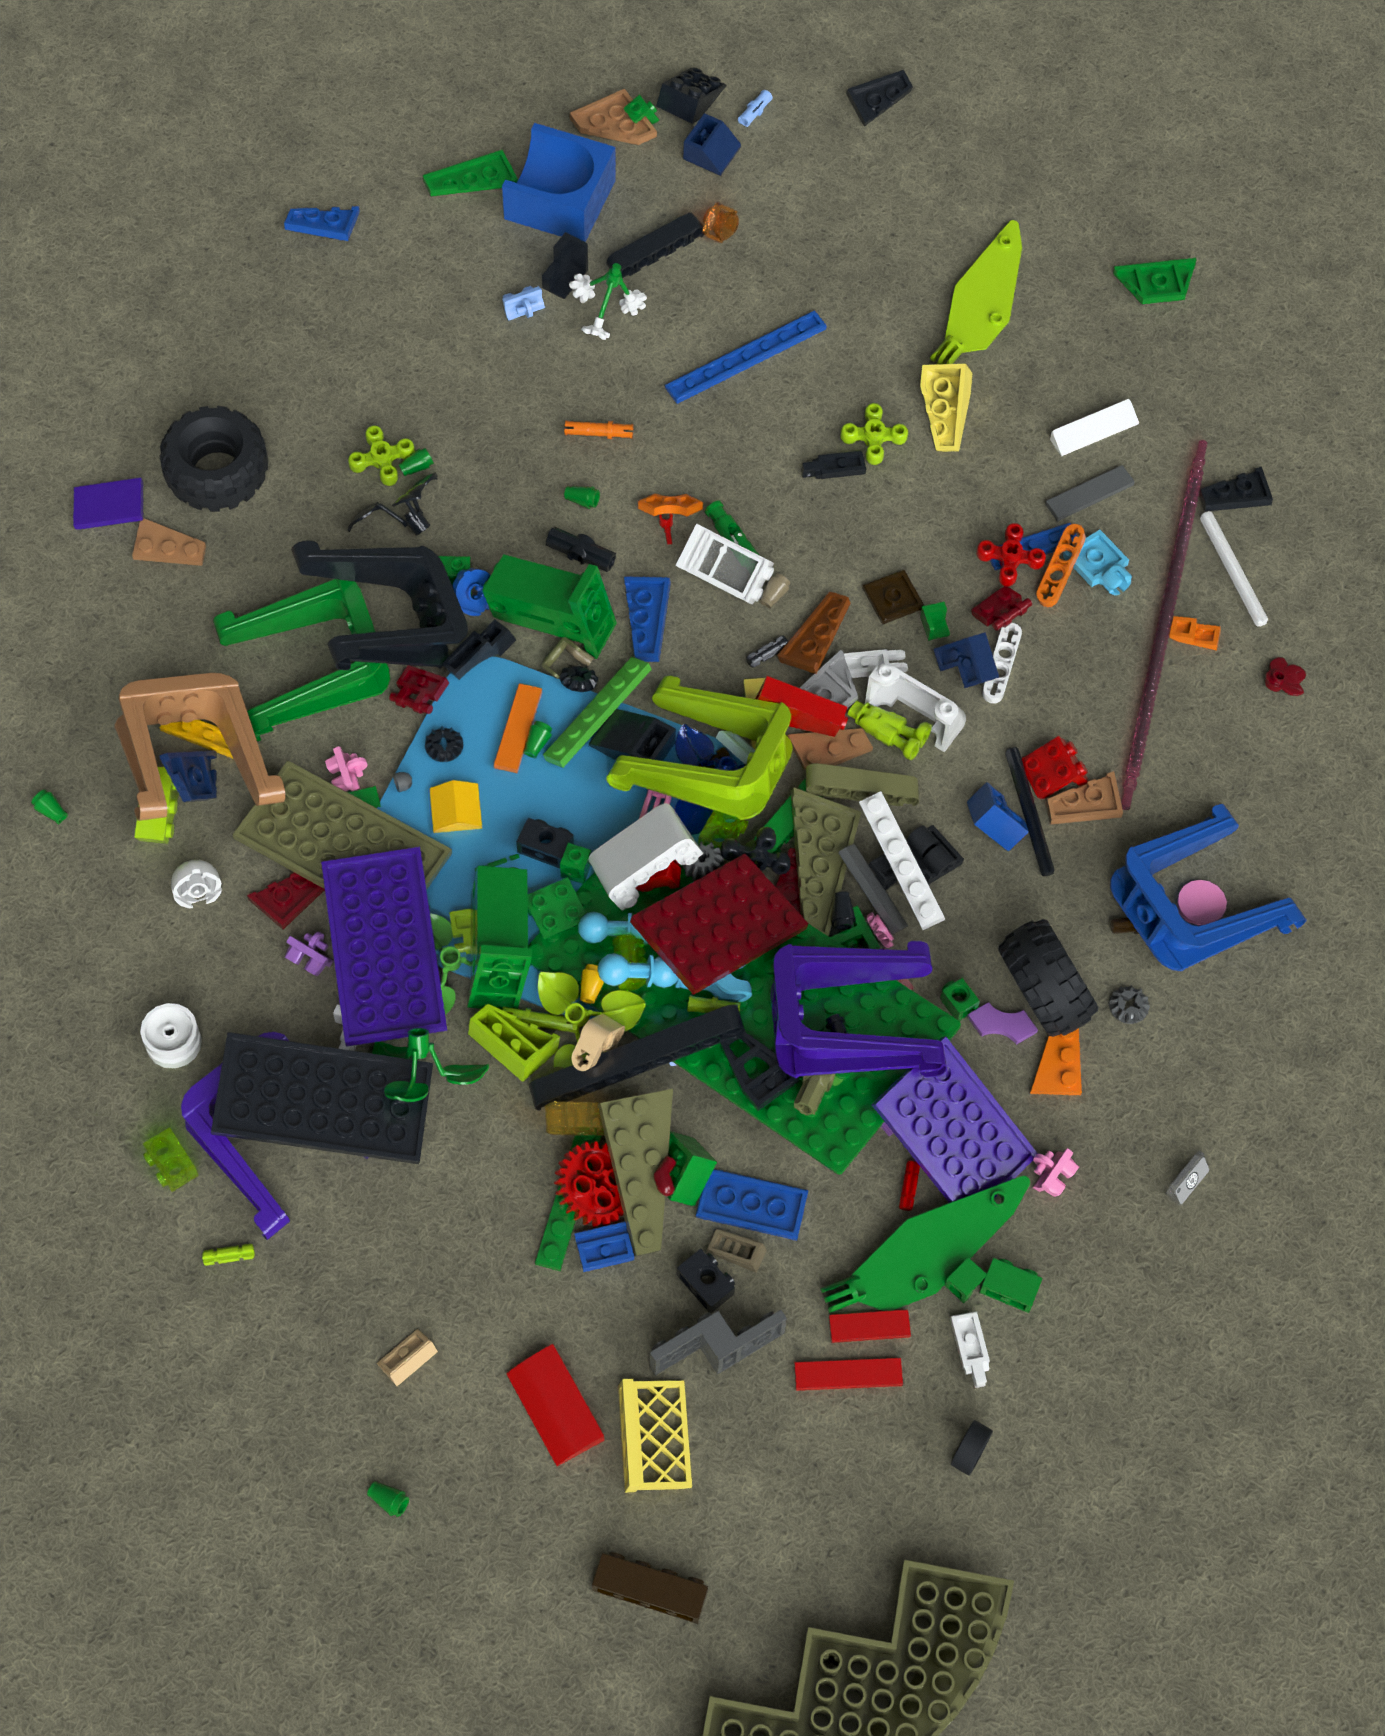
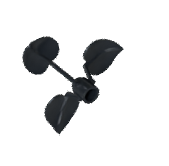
M435 472L419 480L392 504L395 507L401 503H406L410 511L404 515L405 520L383 504L375 502L363 508L355 515L347 531L350 532L354 524L370 515L373 511L382 509L401 522L404 527L409 526L415 536L419 535L430 524L424 517L417 499H421L423 488L431 480H437L438 475ZM410 501H413L415 508H413Z

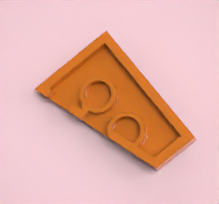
M1079 1028L1065 1036L1062 1034L1054 1037L1049 1036L1030 1094L1081 1095Z

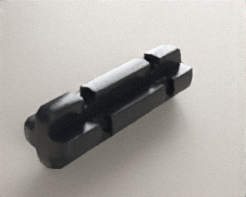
M781 635L774 639V643L771 641L757 649V653H750L746 656L748 665L751 668H755L761 664L760 661L765 662L779 653L778 650L781 651L785 647L788 640Z

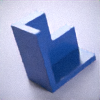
M986 782L967 801L974 825L1007 851H1010L1029 832L1025 820L1007 806L1004 795Z

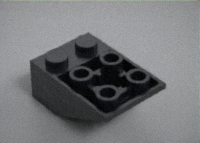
M689 68L662 83L656 107L693 124L701 119L727 85L720 82L721 80L717 77L704 74L698 68Z
M616 709L600 727L590 741L589 746L614 760L624 755L663 761L675 744L676 729L657 718Z

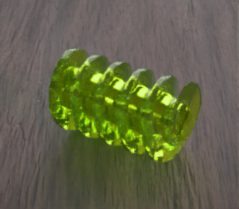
M631 934L619 935L613 939L615 954L622 955L628 960V963H647V959L643 957L646 955V950L642 948L645 945L644 940L636 938ZM627 978L626 981L618 985V988L621 991L637 990L646 984V978Z

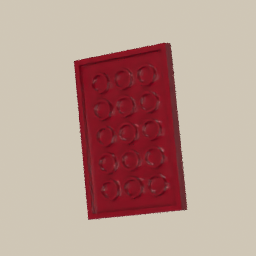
M746 854L633 915L630 920L635 929L693 995L803 932L809 924Z

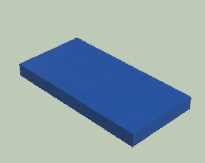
M714 1169L701 1193L696 1218L797 1241L808 1190Z

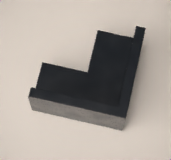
M566 232L554 245V261L542 275V288L562 299H565L573 290L570 288L569 283L575 281L574 275H585L588 271V244Z

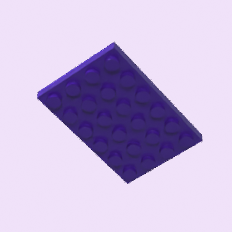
M941 1037L939 1041L944 1045L947 1071L943 1075L923 1077L920 1073V1067L909 1068L871 1105L946 1200L952 1203L1015 1179L1033 1161L1038 1153L948 1038Z

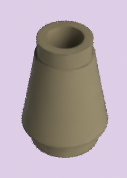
M775 573L768 580L759 602L771 609L789 590L790 581L785 576Z

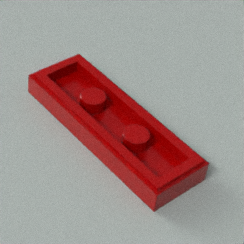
M908 1310L829 1315L831 1343L911 1337Z

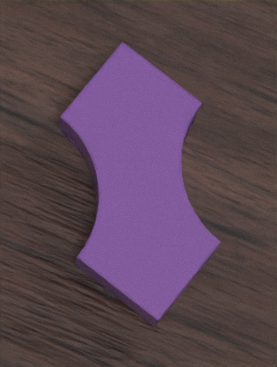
M989 1002L967 1016L981 1037L987 1034H1001L1010 1038L1016 1045L1038 1031L1024 1010L1018 1013H1004L995 1009Z

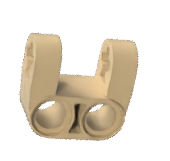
M605 1014L590 1019L583 1027L571 1057L573 1066L580 1071H586L594 1067L601 1052L605 1053L617 1047L624 1034L625 1026ZM587 1052L589 1054L586 1055V1060L589 1062L584 1064V1058L581 1055Z

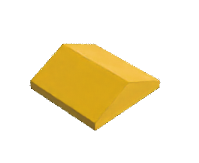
M452 780L430 788L433 833L482 829L478 783Z

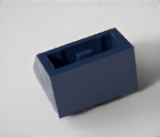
M704 113L684 141L683 159L721 176L741 148V143L723 121Z

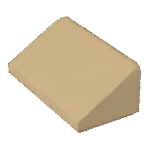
M417 1329L383 1357L377 1365L398 1386L438 1351L432 1341Z

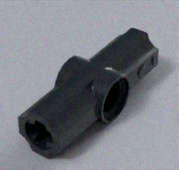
M557 527L551 528L548 533L546 546L566 554L571 561L574 559L581 562V565L585 563L595 565L606 572L610 571L614 565L616 553L596 545L594 540L585 534H578L576 536Z

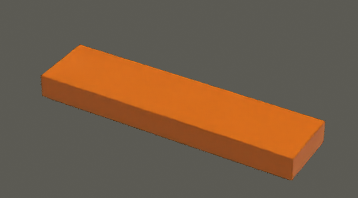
M519 683L494 762L495 769L518 774L530 725H533L542 696V688Z

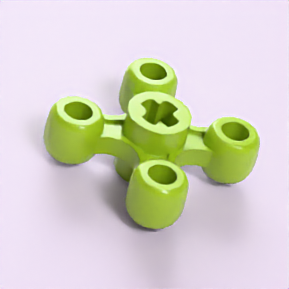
M871 403L866 407L864 416L867 423L864 427H857L852 423H847L841 428L840 433L841 440L845 444H853L861 440L869 446L866 451V460L871 465H878L883 461L884 450L881 447L883 442L892 441L895 445H902L908 438V429L903 424H896L892 428L885 427L881 421L883 415L882 407L876 403Z
M375 425L367 428L365 436L367 443L371 446V450L364 454L353 452L348 458L349 468L355 473H361L366 467L374 465V467L380 469L381 482L386 486H392L398 480V472L391 465L393 460L397 458L405 460L415 452L414 444L410 439L405 438L401 439L396 445L390 446L389 443L383 441L382 429Z

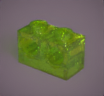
M713 810L698 836V846L701 841L704 843V846L712 842L714 848L721 850L722 842H716L714 839H737L740 833L743 834L746 831L749 821L746 819L740 820L738 817ZM727 819H733V820H735V821L729 823V822H726L725 820H727Z
M170 1127L143 1143L146 1152L142 1155L150 1167L156 1166L159 1172L155 1175L163 1188L168 1185L171 1192L199 1176L196 1167ZM168 1148L165 1154H156L159 1149ZM174 1168L181 1169L177 1175L169 1174Z

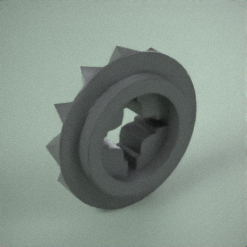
M1132 985L1129 987L1121 986L1113 992L1109 1001V1008L1113 1016L1127 1024L1142 1021L1147 1016L1150 1008L1148 996L1142 993V989L1138 990L1133 988ZM1135 998V1008L1133 1006H1130L1129 1008L1124 1010L1126 1004L1125 1000L1130 1001L1131 999Z

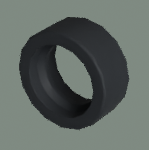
M974 1420L952 1459L951 1466L970 1476L993 1430Z

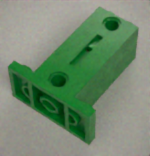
M503 554L500 561L495 564L490 578L483 585L482 591L494 618L583 643L586 652L593 656L594 659H597L617 624L598 566L589 564L585 572L579 575Z
M491 865L477 866L471 891V986L467 998V1008L482 1009L487 1004H490L503 1010V1006L518 1009L532 960V948H528L527 869L516 867L503 868Z

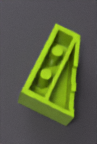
M158 767L167 803V817L137 820L134 838L139 841L168 844L169 838H173L174 824L172 823L174 814L177 812L179 793L165 767Z
M487 1004L470 1018L468 1035L522 1082L558 1050L560 1041L559 1035L555 1033L551 1035L539 1030V1026L532 1023L528 1025L519 1021L516 1016L490 1004Z

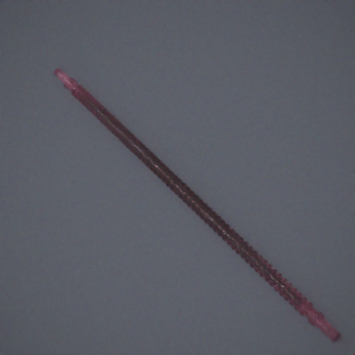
M1200 440L1198 443L1196 457L1193 459L1192 464L1193 469L1190 470L1188 486L1186 487L1187 491L1185 492V501L1183 502L1180 523L1178 524L1179 528L1177 529L1178 533L1176 534L1173 555L1171 557L1170 571L1168 572L1166 588L1164 589L1165 593L1163 594L1162 610H1160L1158 626L1156 628L1157 632L1155 633L1154 644L1152 645L1150 666H1148V672L1146 673V683L1144 684L1142 700L1140 701L1141 706L1139 707L1140 711L1138 712L1136 729L1134 730L1135 735L1133 736L1132 747L1130 748L1128 770L1125 771L1127 777L1123 784L1124 793L1121 802L1123 810H1129L1131 807L1133 792L1137 787L1136 778L1140 776L1139 771L1141 770L1142 759L1144 758L1145 742L1149 735L1148 730L1150 729V719L1152 718L1151 713L1154 711L1156 690L1160 683V673L1162 672L1164 656L1166 654L1165 650L1167 649L1166 645L1168 644L1167 639L1169 638L1171 622L1173 621L1174 606L1176 605L1177 594L1179 593L1181 573L1183 572L1185 556L1187 555L1186 551L1188 550L1187 546L1189 545L1188 540L1190 539L1193 519L1195 517L1194 513L1196 512L1195 508L1197 507L1196 503L1198 502L1201 481L1203 480L1202 476L1204 475L1202 470L1206 461L1204 458L1208 444L1205 440Z

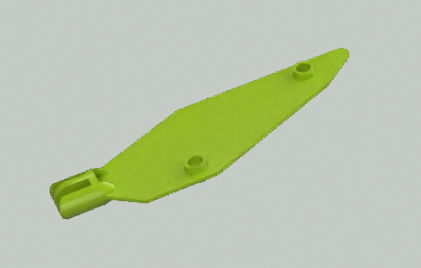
M1011 220L955 285L945 339L931 355L930 360L933 362L940 356L937 364H944L946 361V364H953L962 353L986 350L1009 323L1022 251L1021 235L1017 221Z

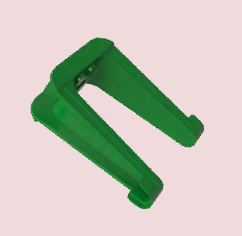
M339 579L331 580L236 619L231 611L221 613L213 619L219 642L223 646L333 619L346 620L351 634L376 632L361 589L357 583ZM355 661L351 664L349 670H338L248 710L247 713L256 740L261 741L260 735L273 732L272 726L381 695L388 688L391 680L388 665L386 663Z

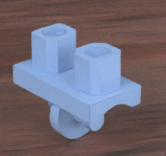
M532 286L525 287L522 292L515 295L511 293L503 295L502 300L508 321L523 315L530 318L533 316L534 311L545 308L542 290L539 286L535 288Z

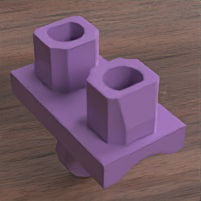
M317 932L313 936L306 933L304 940L309 942L308 945L290 936L286 942L290 944L285 958L299 965L305 954L310 956L311 958L304 969L311 974L318 976L325 966L330 967L334 962L317 951L318 949L326 951L328 945L323 942V933Z

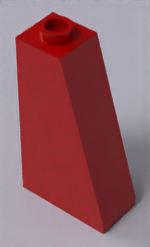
M766 676L755 697L756 700L779 704L781 702L784 703L791 713L789 727L835 737L839 729L844 730L848 721V717L845 716L847 706Z

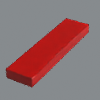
M901 1358L794 1363L796 1391L903 1386Z

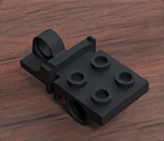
M924 825L918 827L906 840L928 885L959 867L964 861V858L934 825L928 828ZM885 854L869 863L868 866L875 872L884 890H887L898 881Z

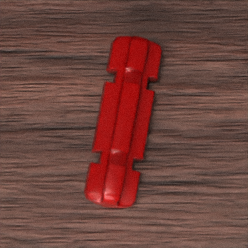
M908 1161L906 1164V1174L899 1202V1209L904 1211H912L914 1205L913 1198H915L920 1171L919 1164L914 1161Z

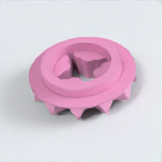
M873 912L868 914L867 922L882 945L889 949L894 945L892 942L894 939L893 935L878 914L876 916Z

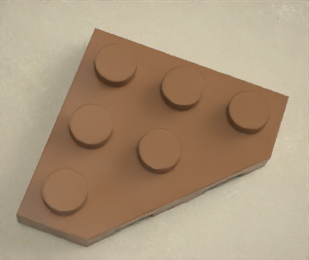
M625 89L570 113V120L578 131L583 134L640 145L657 137L656 129L646 116L635 124L625 112L624 107L633 100Z

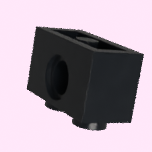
M528 818L516 841L517 853L560 869V862L568 843L574 845V836L565 828H555L543 820ZM546 839L551 840V842L547 844L542 843L541 841Z
M699 1249L677 1267L676 1275L704 1308L712 1313L734 1295L735 1282L727 1272L723 1274L717 1267L718 1262L712 1254H706L702 1249ZM711 1276L715 1281L711 1284H704L701 1278Z

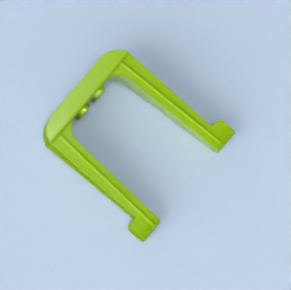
M665 676L652 696L655 705L756 741V750L749 753L747 765L735 771L621 755L616 759L606 777L608 784L621 791H629L634 784L738 817L740 820L750 819L760 814L765 808L792 755V742L785 735L791 721L789 708L782 702L779 704L679 686L680 678Z

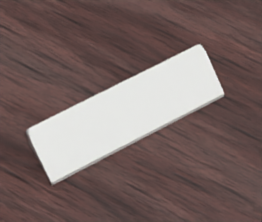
M1127 399L1053 430L1050 440L1059 454L1063 456L1139 424L1131 401Z

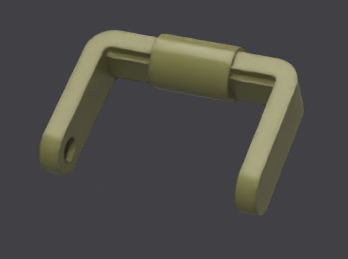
M566 637L559 641L542 663V667L557 679L560 676L549 667L557 660L566 646L569 644L578 652L582 650Z

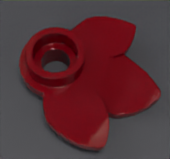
M1283 657L1272 660L1269 664L1270 670L1265 675L1266 687L1274 692L1283 690L1291 696L1303 695L1304 690L1299 683L1305 679L1306 671L1298 665H1288Z

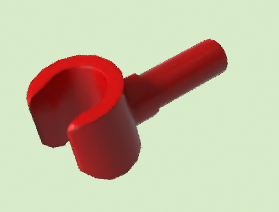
M669 513V519L665 520L662 518V514H660L659 524L664 529L667 545L673 544L671 537L673 515Z

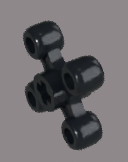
M770 827L760 828L757 832L756 840L747 842L745 846L740 845L734 838H727L721 844V855L727 861H732L746 854L761 871L770 867L774 873L779 875L786 874L791 867L790 857L787 853L780 851L772 854L767 851L776 844V833Z

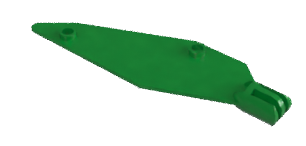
M1020 1176L907 1219L850 1277L820 1288L821 1293L845 1285L846 1290L825 1297V1303L849 1295L850 1300L829 1307V1313L857 1302L882 1311H893L936 1294L945 1285L947 1278L968 1257L971 1258L1014 1214L1030 1185V1179L1027 1176ZM995 1195H999L1001 1197L1000 1204H997L994 1201Z

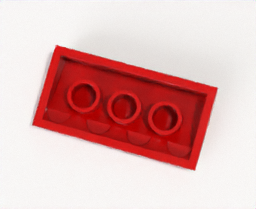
M554 1344L535 1353L506 1373L556 1466L567 1462L604 1441V1434Z

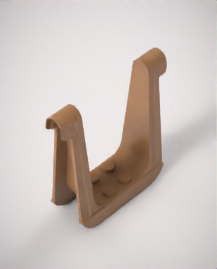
M205 673L138 680L122 688L119 694V702L123 715L117 719L114 728L117 731L139 789L137 794L139 807H136L134 810L138 821L167 817V803L147 725H167L173 722H191L200 719L212 721L218 726L255 804L259 806L283 803L285 801V788L281 777L277 775L268 776L239 684L235 679L222 673Z

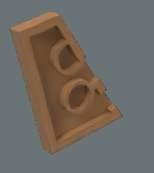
M143 518L139 523L132 556L133 560L202 566L206 543Z
M863 728L839 730L835 737L815 732L787 735L804 770L808 765L814 763L838 765L873 750V746Z
M1114 771L1106 774L1101 779H1093L1082 787L1072 788L1050 797L1046 802L1050 825L1122 818L1123 815Z

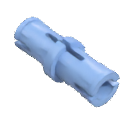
M762 90L755 100L748 103L747 109L738 117V122L749 127L750 123L763 113L765 106L772 100L771 93L767 90Z

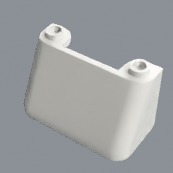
M890 664L878 665L870 674L865 703H870V706L887 705L892 707L898 699L936 723L932 727L931 732L936 736L935 747L945 752L965 725L966 715L964 711L951 700Z

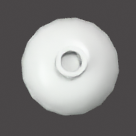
M200 859L186 861L179 865L172 875L171 889L174 899L179 905L186 908H193L192 903L207 899L206 904L214 902L222 891L219 874L216 868L207 861ZM205 895V897L202 898V899H199V900H196V899H195V898H199V897H202V896Z

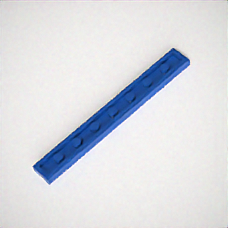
M814 310L666 384L665 389L678 404L826 330L827 325Z

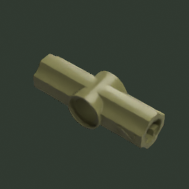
M835 1074L803 1076V1084L795 1099L794 1108L802 1114L808 1116L811 1114L815 1115L824 1093L828 1092L833 1084Z

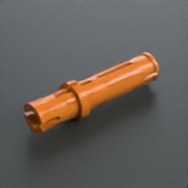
M565 421L566 427H574V429H564L565 435L605 436L607 439H612V437L633 438L632 432H624V430H633V424H613V421H608V423Z

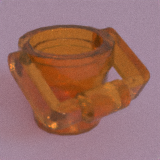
M716 203L704 215L703 223L705 226L702 233L708 238L723 243L724 240L730 238L737 230L739 218L736 214L738 211L724 204ZM712 230L716 236L710 234L709 231Z

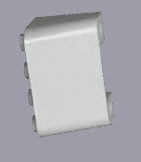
M664 803L655 807L594 850L588 860L609 898L623 911L636 904L639 892L635 887L646 883L649 877L656 872L666 869L673 860L676 859L681 865H691L698 860V857L703 855V852L670 804Z

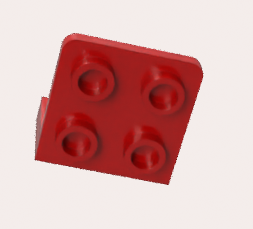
M1057 736L1022 758L1027 779L1037 798L1045 799L1071 782H1075L1079 786L1089 782L1086 776L1088 770L1082 761H1078L1076 757L1078 751L1071 741L1067 742L1060 736Z

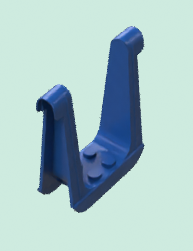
M1219 804L1212 808L1213 819L1207 817L1202 823L1135 847H1130L1125 856L1126 866L1115 870L1110 880V890L1155 958L1171 970L1183 971L1277 926L1281 933L1288 934L1292 932L1289 928L1290 925L1294 924L1298 929L1307 921L1292 898H1286L1201 926L1191 925L1182 919L1177 906L1170 902L1163 886L1157 883L1152 875L1235 832L1239 825L1224 804Z

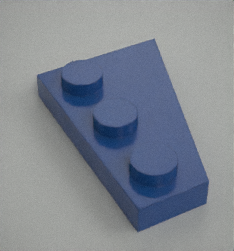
M352 206V210H340V207H332L331 211H319L318 208L290 209L284 222L285 230L348 241L357 221L360 208L359 206Z

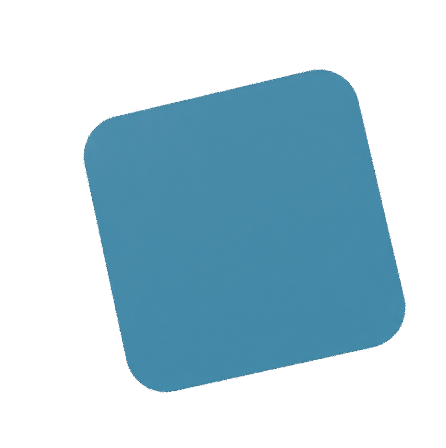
M490 657L467 672L460 680L451 673L447 676L448 686L439 700L432 703V713L427 714L396 771V773H409L412 777V786L408 790L399 793L392 778L380 801L381 807H377L382 812L452 849V855L427 889L430 913L440 915L451 923L449 912L471 909V891L476 874L475 868L506 858L507 862L495 867L527 869L528 894L565 879L561 877L559 868L517 853L516 841L528 818L540 819L555 828L562 827L567 829L574 836V845L590 849L592 852L639 819L648 789L633 784L629 791H621L608 784L606 777L616 760L589 746L590 741L598 730L564 768L547 762L543 756L598 693L592 691H572L563 686L560 679L499 657ZM520 683L542 688V696L534 722L540 721L549 725L552 728V736L539 752L537 758H531L523 754L517 774L495 769L494 762ZM621 703L617 708L657 718L676 729L675 744L663 760L665 762L697 766V762L712 753L715 755V751L722 747L726 748L715 737L630 705ZM443 726L448 729L452 727L457 733L460 732L463 740V750L456 759L449 762H438L428 756L425 750L426 736L431 734L432 729L438 730ZM442 738L440 744L444 751H446L447 742L445 738ZM726 748L730 754V759L723 764L719 763L720 766L715 769L735 771L745 767L746 764ZM452 780L478 783L482 829L433 833L430 788ZM652 796L648 812L653 810L656 800L655 796ZM675 797L671 799V807L675 810L698 846L701 841L704 843V846L712 842L714 848L721 850L722 842L727 838H734L742 820L735 816ZM664 798L661 799L660 805L664 804ZM546 839L541 842L547 844L550 843L551 840ZM519 854L520 858L510 860L509 856ZM592 866L589 870L585 882L595 872ZM570 880L575 892L583 885ZM528 914L529 945L540 931L532 915L529 916ZM463 937L452 938V941L443 947H455L454 944L463 943L464 939ZM437 949L436 956L438 966L444 968L442 966L440 959L441 952ZM466 952L460 953L461 957H466L467 960L471 961V954L466 955ZM461 963L457 970L451 971L471 979V967L464 963ZM530 965L521 999L543 1007L538 993L540 971ZM580 998L573 1002L582 1005L587 1010L599 1012L589 1004L582 1002Z

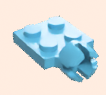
M1101 530L1088 536L1073 567L1091 587L1097 584L1103 585L1114 596L1120 594L1116 589L1117 587L1124 592L1131 584L1132 575L1124 568L1128 565L1129 559ZM1063 552V557L1065 560L1071 558V552Z

